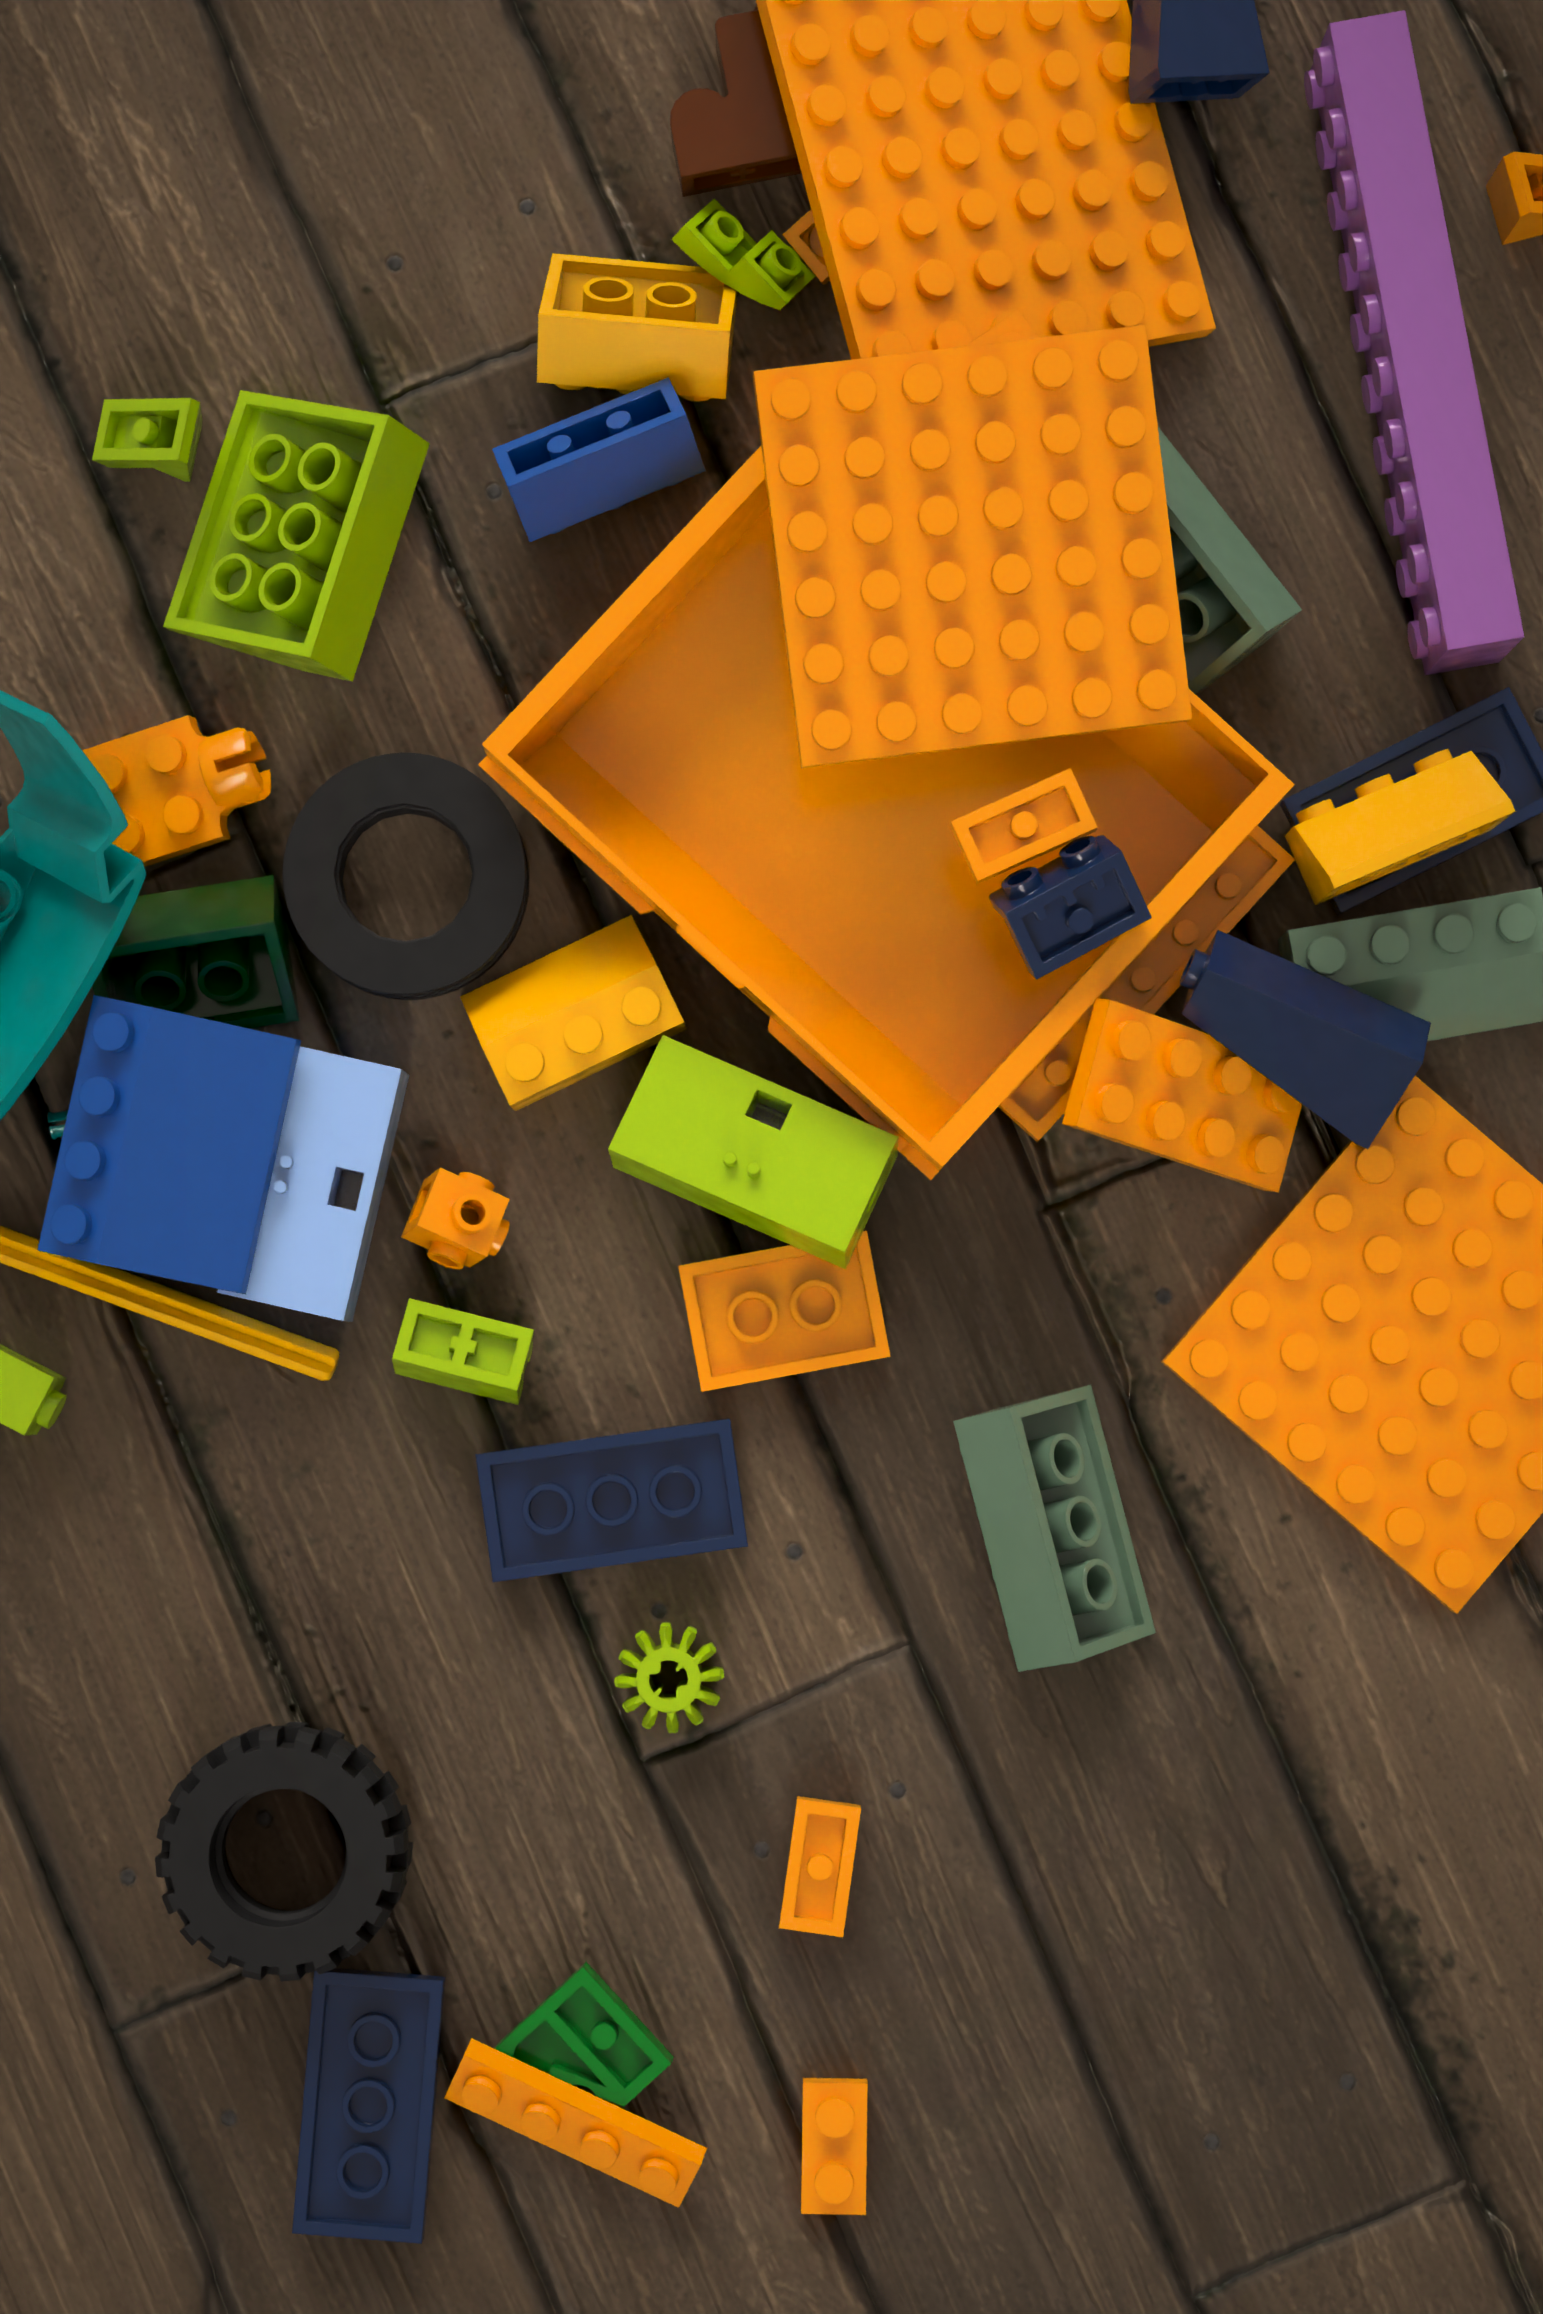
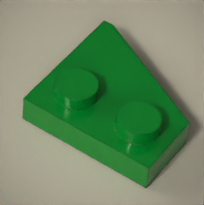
M587 1962L577 1969L494 2048L526 2064L547 2071L550 2075L573 2086L582 2085L588 2087L595 2096L623 2107L672 2063L674 2058Z

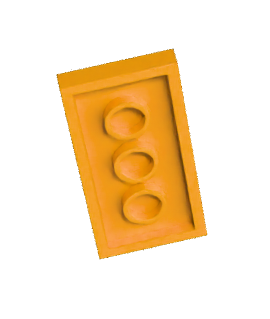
M1095 998L1062 1124L1263 1191L1279 1193L1302 1103L1209 1034L1111 999Z

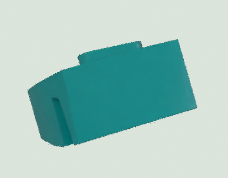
M0 690V728L14 749L24 771L25 779L23 788L7 806L9 828L0 837L1 1121L46 1061L86 998L135 905L146 878V871L141 859L112 844L128 826L127 820L107 783L75 740L51 714Z

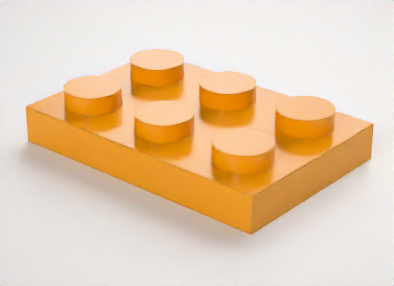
M867 1231L862 1232L846 1269L791 1245L678 1266L701 1392L891 1357Z

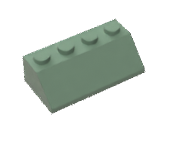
M1158 427L1188 687L1194 694L1198 695L1262 646L1301 612L1302 609Z
M1542 887L1297 928L1286 931L1277 939L1281 958L1430 1022L1427 1042L1543 1022Z
M1091 1385L954 1420L960 1452L967 1472L976 1514L982 1530L992 1576L996 1584L1018 1672L1075 1663L1156 1633Z

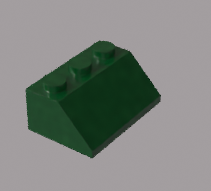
M274 875L138 896L118 940L92 985L94 994L244 1028L299 1021V1009L287 928Z

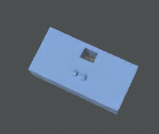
M300 1046L246 1294L218 1289L217 1293L336 1320L353 1321L409 1075L400 1068Z

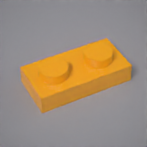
M1071 768L950 822L951 830L976 885L1069 844L1076 839L1096 832L1098 829Z
M797 1796L779 1928L843 1937L861 1805Z
M803 2078L801 2214L866 2215L867 2079Z

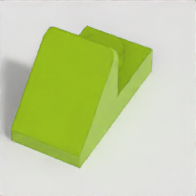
M192 398L104 399L92 461L109 468H154L184 482H190L202 428L200 402Z

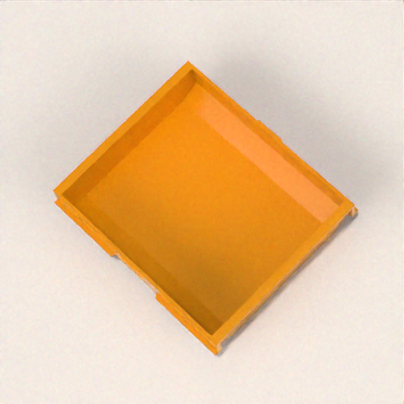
M761 446L482 743L487 756L478 764L487 775L640 915L654 911L724 977L770 1017L767 1032L865 1122L898 1136L897 1151L930 1181L1095 1002V998L1101 996L1295 785L1190 689L1192 720L1186 722L801 768ZM1071 768L1098 826L1096 832L1087 836L1097 837L1104 835L1122 851L1152 918L1036 980L1029 973L1004 918L994 909L989 895L1002 888V882L1012 873L1028 867L1039 868L1060 857L1059 853L1064 846L976 885L951 830L950 822Z

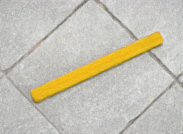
M0 1226V1263L321 1381L330 1380L336 1370L340 1352L333 1347L114 1267L38 1251L40 1240Z

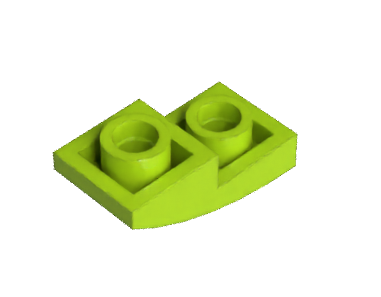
M715 198L691 218L671 239L692 260L722 283L754 301L777 310H781L815 277L801 261L795 250L786 245L773 230L756 243L743 229L741 223L728 213Z

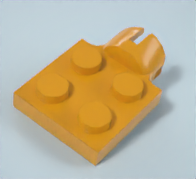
M187 715L82 750L107 783L128 823L126 829L112 844L141 859L144 867L231 839L227 828V818L234 809L264 800L271 794L270 769L259 772L255 764L266 759L265 752L252 731H246L245 728L237 727L209 737L203 736L199 730L196 718Z

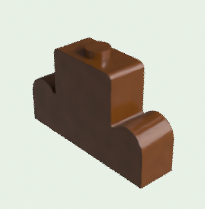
M757 6L754 11L723 16L715 23L716 52L725 97L708 88H695L683 93L675 101L671 110L672 148L682 197L802 174Z

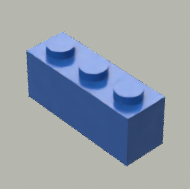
M669 377L492 449L529 542L549 534L558 533L576 523L608 510L617 509L628 502L665 487L676 485L687 478L706 471L687 415Z

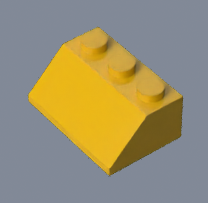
M552 253L538 314L537 383L554 384L565 390H580L585 387L614 389L626 395L669 377L676 394L683 399L695 402L706 401L711 398L726 400L731 366L737 291L725 285L699 266Z
M1445 749L1414 763L1413 766L1417 774L1394 783L1391 775L1386 774L1355 788L1358 799L1335 808L1332 800L1327 799L1298 812L1295 815L1299 824L1293 826L1285 835V838L1315 905H1318L1491 831L1516 812L1511 799L1472 751L1453 758L1450 750Z
M632 915L460 996L481 1047L510 1107L514 1111L522 1109L659 1043L662 1035L670 1038L686 1030L685 1022Z

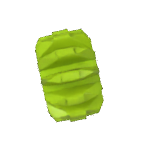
M662 1622L659 1629L661 1644L658 1646L655 1645L651 1636L642 1629L636 1633L635 1638L637 1644L646 1655L642 1657L632 1650L623 1649L618 1657L623 1664L637 1669V1673H623L617 1675L614 1679L615 1687L617 1688L637 1687L638 1692L629 1696L623 1702L622 1707L625 1712L629 1713L644 1702L650 1706L642 1720V1726L646 1729L652 1728L660 1711L667 1713L666 1727L668 1732L677 1733L680 1724L678 1711L682 1709L689 1720L697 1726L703 1722L704 1717L699 1707L695 1704L694 1699L697 1698L713 1706H716L720 1700V1695L716 1691L701 1685V1682H716L724 1678V1669L722 1667L701 1668V1663L711 1658L716 1653L717 1648L710 1642L693 1653L689 1648L696 1638L697 1629L692 1626L686 1628L681 1643L677 1644L672 1643L673 1628L671 1623ZM663 1661H675L678 1663L675 1670L678 1672L684 1668L687 1673L688 1680L679 1682L674 1694L661 1692L664 1686L663 1683L657 1687L653 1684L651 1675L660 1673Z

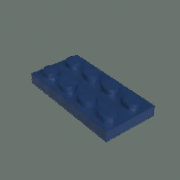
M1509 687L1282 800L1280 806L1291 827L1299 824L1295 815L1298 812L1327 799L1332 800L1335 808L1358 799L1355 788L1386 774L1391 775L1394 783L1417 774L1413 766L1414 763L1445 749L1450 750L1453 758L1472 751L1511 799L1516 812L1491 831L1329 899L1337 916L1543 813V751Z
M730 1418L475 1454L493 1582L748 1547Z
M334 1968L320 1975L317 1971H314L292 2227L293 2234L422 2244L425 2234L446 1977Z

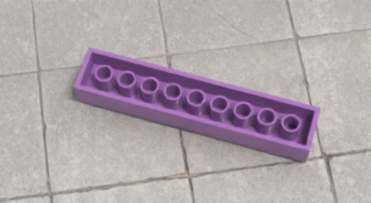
M1406 11L1329 23L1320 47L1314 49L1311 70L1305 71V95L1309 108H1318L1322 131L1316 133V153L1321 170L1330 169L1334 192H1329L1327 195L1328 217L1332 230H1341L1345 253L1339 254L1338 260L1340 281L1345 292L1353 291L1357 314H1352L1350 317L1351 339L1355 352H1364L1368 375L1362 376L1361 381L1363 403L1368 414L1376 413L1380 436L1373 439L1374 461L1378 474H1387L1391 498H1386L1384 503L1385 520L1390 536L1399 535L1403 559L1396 562L1397 583L1401 596L1403 598L1410 597L1415 620L1408 622L1407 628L1410 651L1414 659L1422 658L1425 675L1499 663L1524 638V631Z

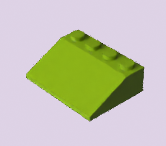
M240 390L163 627L176 633L294 669L353 682L430 443L390 415Z

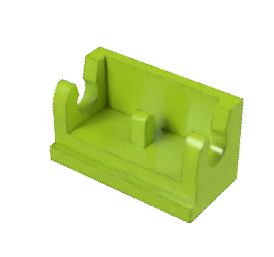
M409 1298L392 1357L394 1371L397 1375L519 1405L525 1369L532 1355L534 1329Z

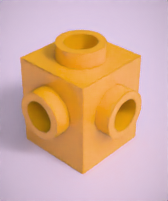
M439 1168L423 1180L401 1238L428 1249L427 1256L442 1266L457 1270L463 1269L464 1266L471 1268L485 1259L488 1254L495 1256L503 1245L510 1226V1222L503 1219V1215L510 1199L494 1192V1184L479 1175L469 1172H460L459 1175H456L443 1168Z

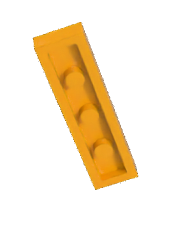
M473 2038L469 2042L444 2097L457 2105L678 2208L692 2184L707 2150L706 2147Z

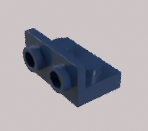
M1104 835L1097 837L1085 836L1070 842L1061 849L1060 857L1039 868L1028 867L1012 873L1002 882V888L989 895L994 909L1004 918L1029 973L1036 980L1152 918L1122 851Z

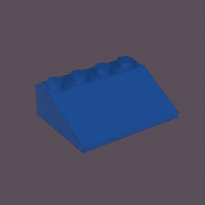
M93 995L38 1251L246 1294L301 1040Z

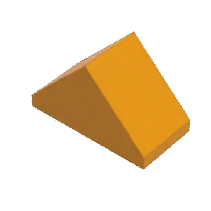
M1512 152L1503 156L1486 185L1502 245L1543 235V155Z

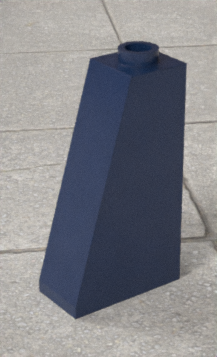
M1133 0L1128 87L1131 104L1239 98L1270 73L1254 0Z
M1217 930L1205 953L1197 949L1192 952L1181 976L1180 985L1189 988L1182 1010L1183 1016L1355 1144L1366 1149L1370 1147L1423 1064L1430 1022L1222 931Z

